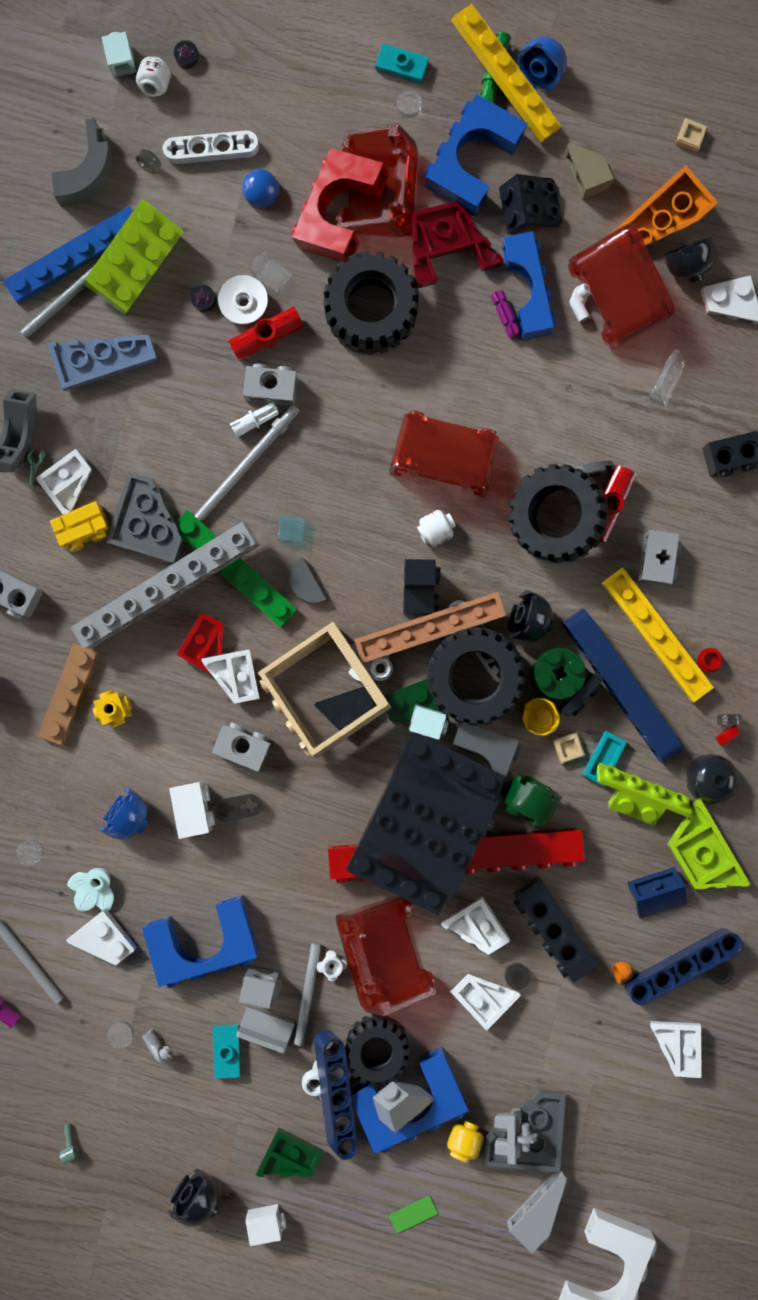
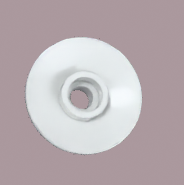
M238 275L230 278L223 284L219 292L218 304L222 314L229 321L245 325L257 321L264 314L268 304V297L264 286L256 278L248 275ZM241 300H248L246 306L240 305Z

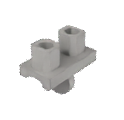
M513 1108L510 1113H498L495 1116V1130L507 1131V1139L497 1138L495 1142V1155L508 1158V1164L515 1165L516 1159L521 1157V1143L522 1151L529 1152L530 1144L537 1142V1134L529 1131L528 1123H522L521 1131V1109Z

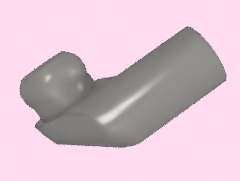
M153 1029L142 1035L144 1042L158 1063L166 1064L168 1060L172 1059V1049L168 1046H162Z

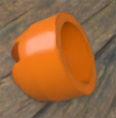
M617 962L612 965L614 977L619 984L627 982L633 977L634 970L629 963Z

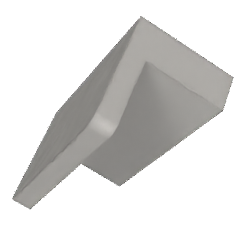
M248 1005L236 1036L284 1054L295 1021Z

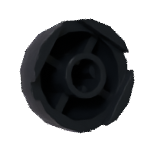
M712 238L693 242L691 245L682 246L665 253L664 258L668 271L677 279H688L689 283L704 279L703 274L712 268L716 258V250Z
M526 590L518 597L522 599L519 605L514 604L511 609L507 630L512 632V634H509L511 638L525 642H534L551 631L554 619L552 618L553 613L549 602L543 596Z
M701 755L690 763L686 771L689 792L694 798L702 800L703 803L718 804L725 802L734 795L738 788L739 776L737 769L730 760L721 755Z
M201 1169L193 1170L196 1174L191 1178L186 1175L182 1179L170 1201L174 1204L173 1211L169 1209L170 1217L185 1226L197 1227L211 1219L218 1210L219 1189L215 1181Z

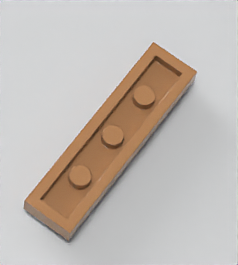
M73 643L38 737L64 745L99 654L98 651L83 649L81 645Z

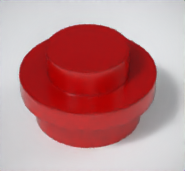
M714 648L703 649L697 657L699 668L707 673L718 671L723 663L721 653Z

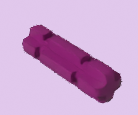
M498 290L491 294V300L494 306H496V311L503 327L506 326L507 336L514 338L520 334L521 329L519 324L515 323L516 318L509 302H506L504 291Z

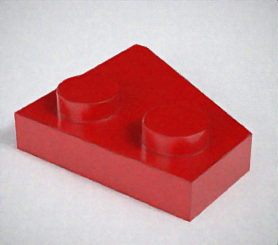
M201 612L176 655L211 674L201 659L222 655L224 624Z

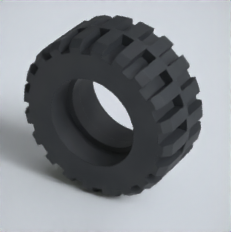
M369 251L362 252V256L358 258L353 254L348 257V263L345 264L341 261L336 266V273L331 272L328 277V284L324 288L323 300L327 324L330 326L333 336L339 337V341L343 346L350 345L354 352L359 353L360 349L366 350V354L373 355V350H379L380 354L387 352L390 346L395 349L400 345L401 339H407L411 328L415 326L419 304L418 289L415 288L416 281L413 275H408L409 269L404 263L400 266L397 264V258L390 256L389 259L384 258V253L378 251L376 256L369 255ZM367 285L380 286L386 289L394 298L395 306L393 312L378 322H364L355 318L348 309V299L354 291Z
M549 464L548 468L543 469L539 467L535 469V474L532 476L527 474L522 479L524 483L521 487L516 486L513 492L516 493L514 500L510 499L509 507L512 509L511 513L508 514V521L512 523L510 530L512 535L518 539L517 543L532 556L552 563H569L576 561V558H583L588 555L590 549H595L599 545L598 540L601 536L605 535L607 530L605 525L606 522H609V514L607 513L609 506L601 487L581 469H576L566 464H563V466ZM556 491H567L573 494L580 502L582 508L580 522L575 530L565 537H549L537 525V509L542 500L549 494Z
M471 627L459 630L446 637L433 653L427 671L428 689L434 698L433 701L436 706H439L443 710V714L447 717L451 716L456 722L462 724L465 721L470 724L469 726H477V724L483 723L485 725L492 724V721L501 720L510 710L512 711L518 699L521 698L525 684L522 658L514 644L499 632L484 627ZM468 653H484L490 656L499 667V685L486 698L469 699L460 694L454 686L452 680L454 665L462 656Z

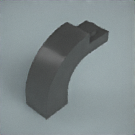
M95 118L85 120L88 151L83 162L71 170L51 172L54 197L60 207L76 205L92 198L103 188L110 176L113 166V151L108 141H106L104 129L99 128Z
M11 389L3 399L4 424L0 438V472L12 473L15 468H23L32 446L36 426V393Z

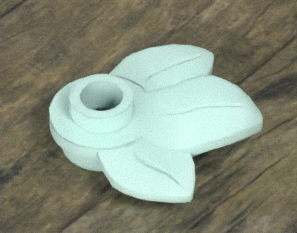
M94 868L88 873L78 872L69 879L67 886L77 891L74 897V904L78 911H88L95 905L102 911L105 908L108 911L111 909L114 902V893L109 887L111 882L110 875L105 869ZM94 879H98L100 884H97Z

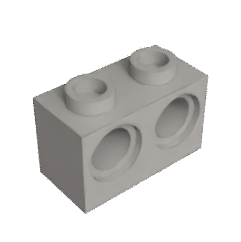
M0 570V583L4 587L3 592L0 594V605L8 608L6 613L18 619H21L22 616L30 618L44 591ZM24 594L26 602L23 606L19 607L17 598Z
M250 965L244 976L239 1002L269 1009L272 1001L277 1002L280 994L282 980H278L279 972Z

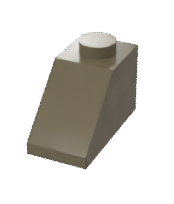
M568 144L564 158L582 200L609 190L614 179V170L611 164H607L605 157L576 144Z

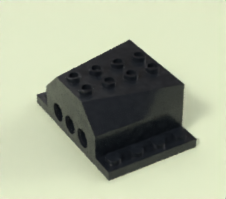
M412 732L350 859L346 871L439 915L446 898L453 899L499 803L494 798L505 775L418 733Z

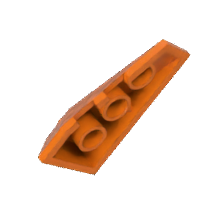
M685 165L614 230L608 238L621 254L625 256L700 221L718 202L688 166Z

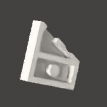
M106 908L66 940L69 944L114 965H117L137 948Z

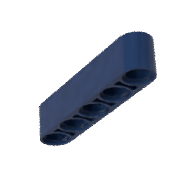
M719 929L633 976L625 984L626 994L638 1005L648 1004L737 955L742 949V940L729 929ZM731 936V945L729 947L724 948V939L726 937ZM704 949H710L709 957L701 960V952ZM682 961H688L687 969L679 972V964ZM661 973H666L665 981L661 984H656V977ZM639 985H643V993L639 996H634V989Z
M323 1030L316 1035L314 1047L328 1146L340 1159L349 1160L356 1154L358 1145L344 1043L332 1031ZM333 1042L332 1046L326 1049L327 1045ZM336 1066L335 1070L330 1073V1070ZM339 1091L338 1095L333 1098L334 1094Z

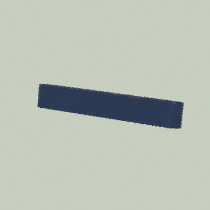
M582 608L563 621L562 625L595 673H598L604 679L602 681L655 757L663 764L682 751L684 748L679 739L589 613Z

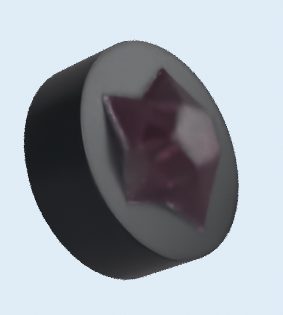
M183 40L174 47V57L180 67L191 68L197 64L199 53L193 42Z
M198 285L191 292V302L197 310L205 312L215 306L216 296L211 287Z

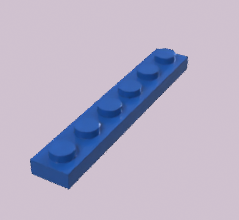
M128 206L3 280L17 304L22 303L101 256L132 214L133 210L131 207Z

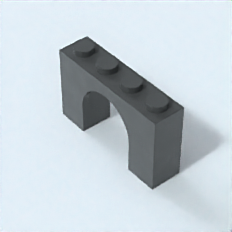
M463 721L462 724H458L452 744L479 753L487 760L492 770L505 775L494 798L499 802L496 807L499 809L504 794H501L503 784L508 785L512 775L509 767L512 760L516 761L520 753L521 747L517 746L519 741L480 726H469V723ZM491 817L483 834L484 837L486 832H491L495 818Z

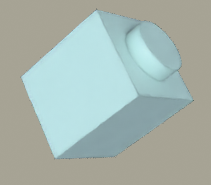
M113 32L108 36L102 37L107 63L113 78L136 73L133 53L126 32Z
M415 705L408 729L415 733L439 739L441 734L445 735L449 720L445 719L446 715L442 712Z

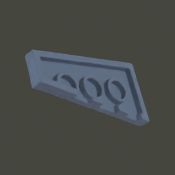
M149 335L125 336L106 340L98 338L93 339V341L72 340L67 343L47 342L61 387L64 391L158 361Z

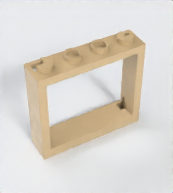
M331 622L258 672L262 678L259 681L266 693H272L275 698L272 702L274 707L280 714L284 712L288 718V721L285 722L293 735L296 733L302 740L299 745L307 756L311 754L313 757L318 758L392 708L334 622ZM333 639L377 706L317 746L274 678Z

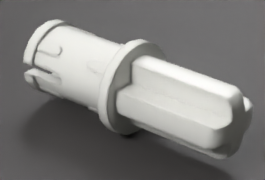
M271 402L254 412L250 410L249 414L230 423L238 438L256 427L259 429L260 424L277 416L279 411L276 405Z

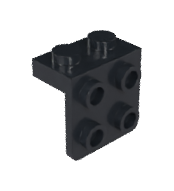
M516 174L499 187L507 235H516L529 225L559 227L562 224L554 179Z
M585 667L586 677L584 684L575 695L565 699H547L554 702L560 713L565 717L578 715L585 707L583 704L584 700L588 696L593 698L602 688L600 683L604 679L598 673H591ZM560 668L553 670L556 680L563 678ZM531 679L530 684L537 691Z

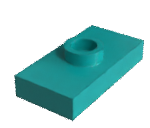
M382 43L375 64V70L422 84L429 57Z
M239 1024L213 1026L214 1079L240 1078V1038L236 1036Z

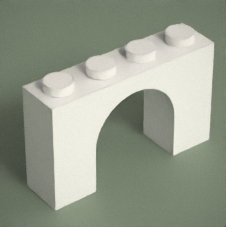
M593 1208L584 1231L587 1240L593 1245L620 1256L624 1260L623 1276L617 1285L606 1291H592L566 1280L559 1300H638V1288L640 1283H643L646 1279L647 1264L656 1252V1240L650 1230Z

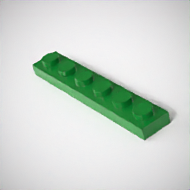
M186 510L175 522L183 539L194 550L199 549L217 537L189 510ZM241 558L219 571L280 628L297 611L290 602Z

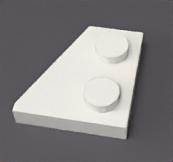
M751 275L706 286L700 290L707 314L714 316L723 315L728 319H743L752 321V324H758V301Z
M75 449L36 477V480L64 515L73 510L92 472V468L80 452Z
M250 649L201 659L204 666L234 704L259 699Z
M483 896L446 918L441 923L444 928L451 929L459 934L463 940L475 944L478 949L488 955L510 942L509 936Z
M467 974L450 991L486 1031L521 996L516 991Z
M650 1021L651 1029L674 1075L678 1077L701 1078V1024Z

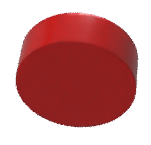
M732 725L717 735L715 740L722 746L740 734L741 731L737 725Z

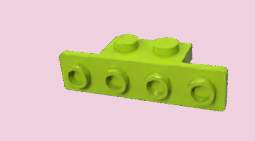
M599 763L597 766V781L617 789L608 801L609 809L653 826L666 809L686 817L691 815L690 799L684 794L663 788L659 784H653L636 775H630L613 766H607Z

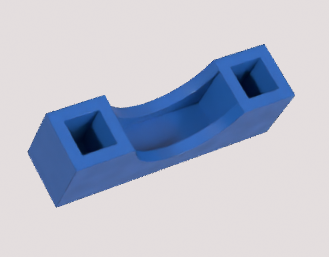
M533 231L504 237L501 247L506 270L523 276L531 289V299L519 309L517 314V322L521 329V340L550 335L554 326H556V317L554 311H550L548 302H551L549 287L544 285L543 279L546 278L544 264L539 262L538 255L541 254L539 240H535Z

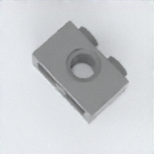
M253 364V367L246 366L243 397L246 402L263 404L273 402L275 405L295 406L297 373L292 371V368L279 366L278 369H270L264 364ZM268 380L277 381V385L272 389L264 387Z
M231 722L230 726L223 725L212 753L257 772L261 771L272 745L271 742L267 741L268 736L254 731L253 735L244 732V726ZM241 738L249 742L250 747L246 753H242L237 749V742Z

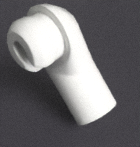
M586 283L577 286L570 299V306L579 323L590 317L584 306L588 296L591 294V287Z

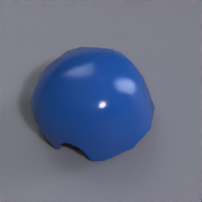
M257 169L251 171L244 178L242 194L249 205L263 209L271 207L278 199L279 183L269 171Z

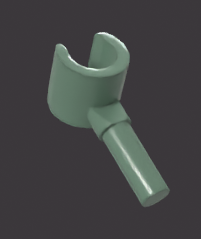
M34 448L27 456V460L31 464L29 481L31 485L36 484L38 466L45 458L43 450L40 452L39 459L33 456Z
M71 1124L64 1125L67 1148L60 1151V1158L63 1164L72 1162L79 1155V1150L72 1141Z

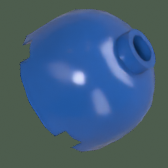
M540 36L530 40L517 56V60L519 59V69L535 90L537 86L545 88L543 91L554 89L566 72V51L556 39L549 36Z
M130 788L124 790L128 793L125 797L118 796L104 817V820L107 821L106 826L100 825V831L111 838L118 840L131 838L136 832L141 834L148 825V821L145 820L148 813L147 804L138 793Z

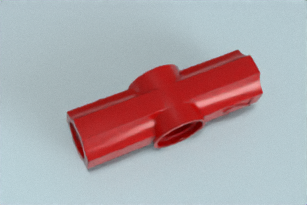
M293 306L270 319L259 320L253 328L228 340L236 358L240 361L263 348L273 347L278 340L303 328L304 324ZM264 330L272 331L271 336L268 338H262L260 334Z
M617 465L603 495L606 499L611 498L615 500L617 507L615 510L607 508V513L609 514V522H606L605 525L607 530L605 535L601 536L598 541L606 543L618 514L624 507V501L637 475L631 469Z

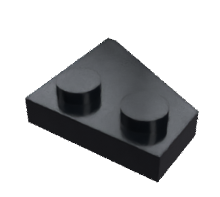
M365 686L316 702L314 706L340 731L376 707L377 704Z

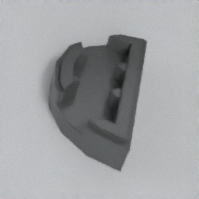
M599 461L576 467V469H581L590 477L613 473L615 470L613 461Z
M302 556L294 563L290 571L292 590L300 599L306 602L321 603L327 601Z

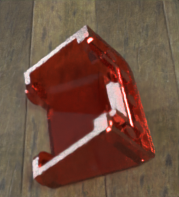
M399 123L345 131L342 151L384 163L389 178L380 198L357 191H350L349 208L345 207L339 210L336 216L337 226L352 230L357 235L409 237L411 235L410 216L414 211L418 149L416 142Z
M633 223L617 229L574 255L568 261L570 274L573 278L584 279L605 322L601 336L605 344L610 345L611 349L664 324L675 313L672 299Z
M411 410L409 414L407 413L403 416L389 474L402 477V474L409 472V477H423L462 487V490L466 491L469 486L470 490L474 491L473 495L485 498L491 482L500 437L496 435V431L493 429L482 428L481 431L424 417L422 412Z
M399 896L336 915L337 929L360 1005L365 1012L381 1016L388 1015L436 994L434 976L430 971L419 967L406 924V920L411 917V912H413L412 903Z

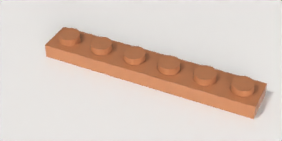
M496 592L354 639L363 664L451 635L459 630L505 617L506 614L499 593Z

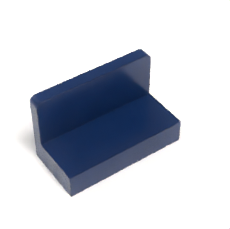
M676 867L628 882V888L636 903L637 915L640 919L687 903L686 888Z

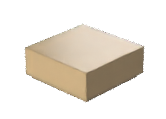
M685 118L675 144L698 153L708 126Z
M577 732L552 740L560 764L585 756Z

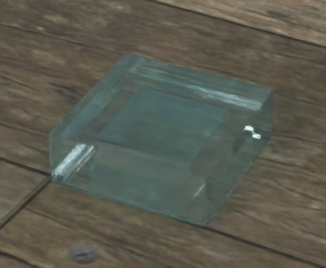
M280 516L278 541L303 544L306 519Z

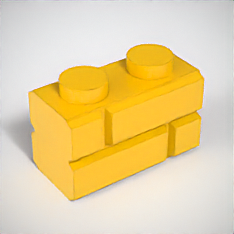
M97 501L50 520L60 547L66 551L70 550V552L84 548L83 543L90 540L99 542L106 539V534L110 530V524L104 510Z

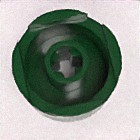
M554 648L542 653L536 658L531 668V678L535 688L541 695L550 699L572 697L581 689L586 677L585 663L575 652L566 648ZM560 668L563 678L556 680L553 670Z
M517 773L503 800L507 806L506 811L518 817L523 814L530 818L529 822L543 828L544 824L550 823L563 796L558 792L554 796L550 793L551 787L529 776H526L523 780L521 779V774Z

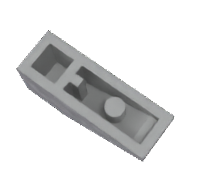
M560 1167V1173L553 1172L507 1221L510 1233L532 1254L537 1248L541 1249L544 1247L550 1236L567 1181L562 1167Z

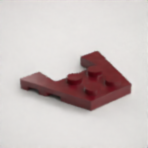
M458 201L412 212L410 221L413 277L416 281L415 288L419 289L436 284L438 278L430 259L473 249L481 271L500 267L504 263L500 254L497 255L490 247V241L486 237H482L475 228V222Z

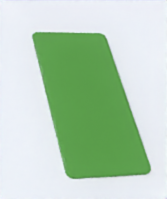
M427 1196L391 1213L389 1218L396 1233H400L437 1215L438 1212L431 1197Z

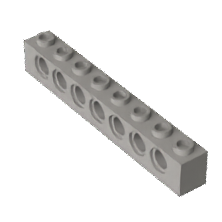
M241 522L76 623L71 629L83 649L94 648L256 549L260 544L249 525Z

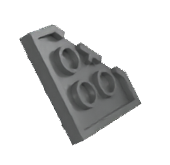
M128 472L106 543L170 563H176L179 559L184 539L155 481L152 478Z
M538 1090L518 1107V1109H521V1131L522 1123H528L529 1131L537 1134V1142L530 1144L529 1152L522 1151L521 1143V1157L516 1159L515 1165L508 1164V1158L495 1155V1142L497 1138L507 1139V1131H499L494 1128L484 1137L483 1166L560 1173L565 1092Z

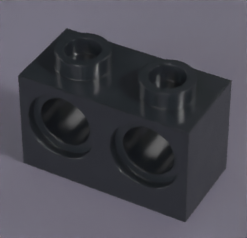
M757 431L709 442L702 448L709 476L718 474L719 478L734 474L733 470L742 468L743 472L758 468ZM742 448H746L750 452V458H745L742 455ZM717 454L725 456L726 464H721L717 460Z

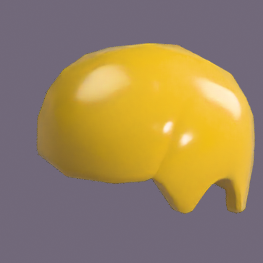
M534 698L524 705L522 721L529 732L535 736H548L556 731L561 716L554 702L547 698Z

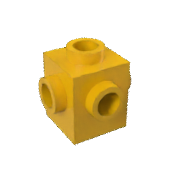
M110 690L100 694L99 700L93 701L95 708H93L94 716L97 722H101L102 725H111V728L126 723L125 719L132 716L130 700L127 695L124 696V693H114V690ZM108 704H111L114 708L112 713L108 710Z

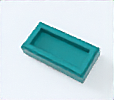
M604 730L581 775L605 787L606 785L597 781V766L599 763L615 767L628 742Z

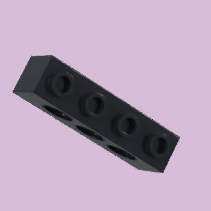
M536 877L513 893L517 898L514 904L520 913L524 914L526 912L530 917L531 921L528 922V925L536 936L541 934L546 941L542 946L550 957L555 955L560 962L556 967L564 979L569 976L574 983L599 966L539 877ZM538 903L545 904V911L541 915L533 914V907ZM551 925H559L560 929L557 935L549 936L547 934V930ZM566 946L574 948L573 954L569 957L562 956V950Z

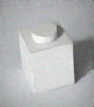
M278 1204L248 1210L246 1226L250 1246L281 1240L282 1231L286 1229L284 1213L279 1211Z

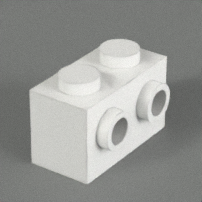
M203 781L169 788L179 839L211 832L212 826H215L213 811L208 810L207 801H210L208 786H204Z

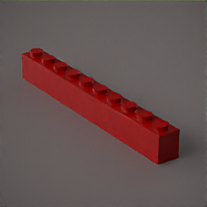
M571 828L482 836L465 874L477 873V869L487 868V872H500L502 867L512 866V870H526L527 865H537V868L541 869L552 868V863H562L564 867L577 866L579 861H584L582 830ZM358 844L328 847L330 880L336 879V883L351 882V878L359 877L346 871Z

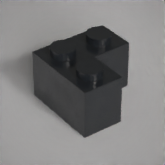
M405 559L403 614L429 615L434 613V609H439V594H434L435 584L440 582L441 567L436 566V560Z

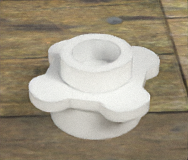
M328 951L323 961L317 963L316 968L318 972H323L329 981H336L342 970L346 969L347 963L343 959L340 960L334 951ZM334 964V967L330 968L329 965Z

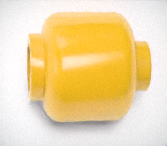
M465 1120L464 1124L457 1123L453 1126L447 1142V1147L451 1151L450 1155L466 1163L478 1158L484 1142V1136L478 1131V1125Z

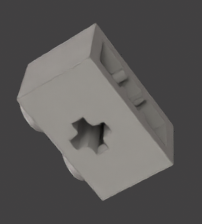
M648 530L644 533L637 582L669 586L673 581H676L678 576V566H675L676 556L680 555L682 549V542L679 541L680 534ZM661 554V558L665 559V562L661 564L660 559H656V556Z

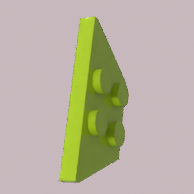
M697 799L691 806V815L684 817L667 843L692 888L708 889L712 887H747L751 885L702 800Z

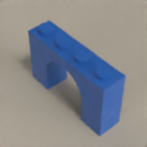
M478 94L475 95L472 102L467 101L461 113L463 117L460 122H454L449 132V140L447 143L442 142L436 154L438 158L434 164L430 162L424 173V177H426L425 188L449 202L458 201L463 209L473 216H476L486 200L490 186L463 170L457 160L456 155L458 151L470 141L485 140L513 155L523 139L527 128L526 122Z
M243 895L226 899L216 904V910L223 931V944L218 953L208 958H195L182 950L177 940L171 916L146 923L142 927L158 987L164 985L167 988L176 987L182 984L181 980L191 978V981H196L206 977L205 973L211 971L219 974L230 970L231 965L239 963L240 967L255 962L254 959L258 957L259 949Z
M442 1047L419 1057L420 1066L430 1086L431 1096L434 1101L396 1133L378 1117L373 1097L379 1093L377 1086H370L371 1082L366 1081L365 1084L361 1083L350 1088L353 1106L374 1154L380 1151L382 1153L388 1152L399 1142H410L416 1139L419 1133L426 1130L429 1132L435 1131L442 1126V1123L450 1119L451 1121L459 1120L469 1111L467 1102Z

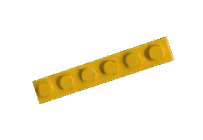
M473 4L455 14L451 22L527 123L539 142L542 143L561 128L560 123Z
M623 567L602 582V585L691 703H694L714 688Z

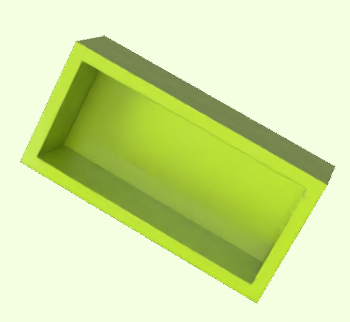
M142 198L87 275L83 284L125 315L184 231Z

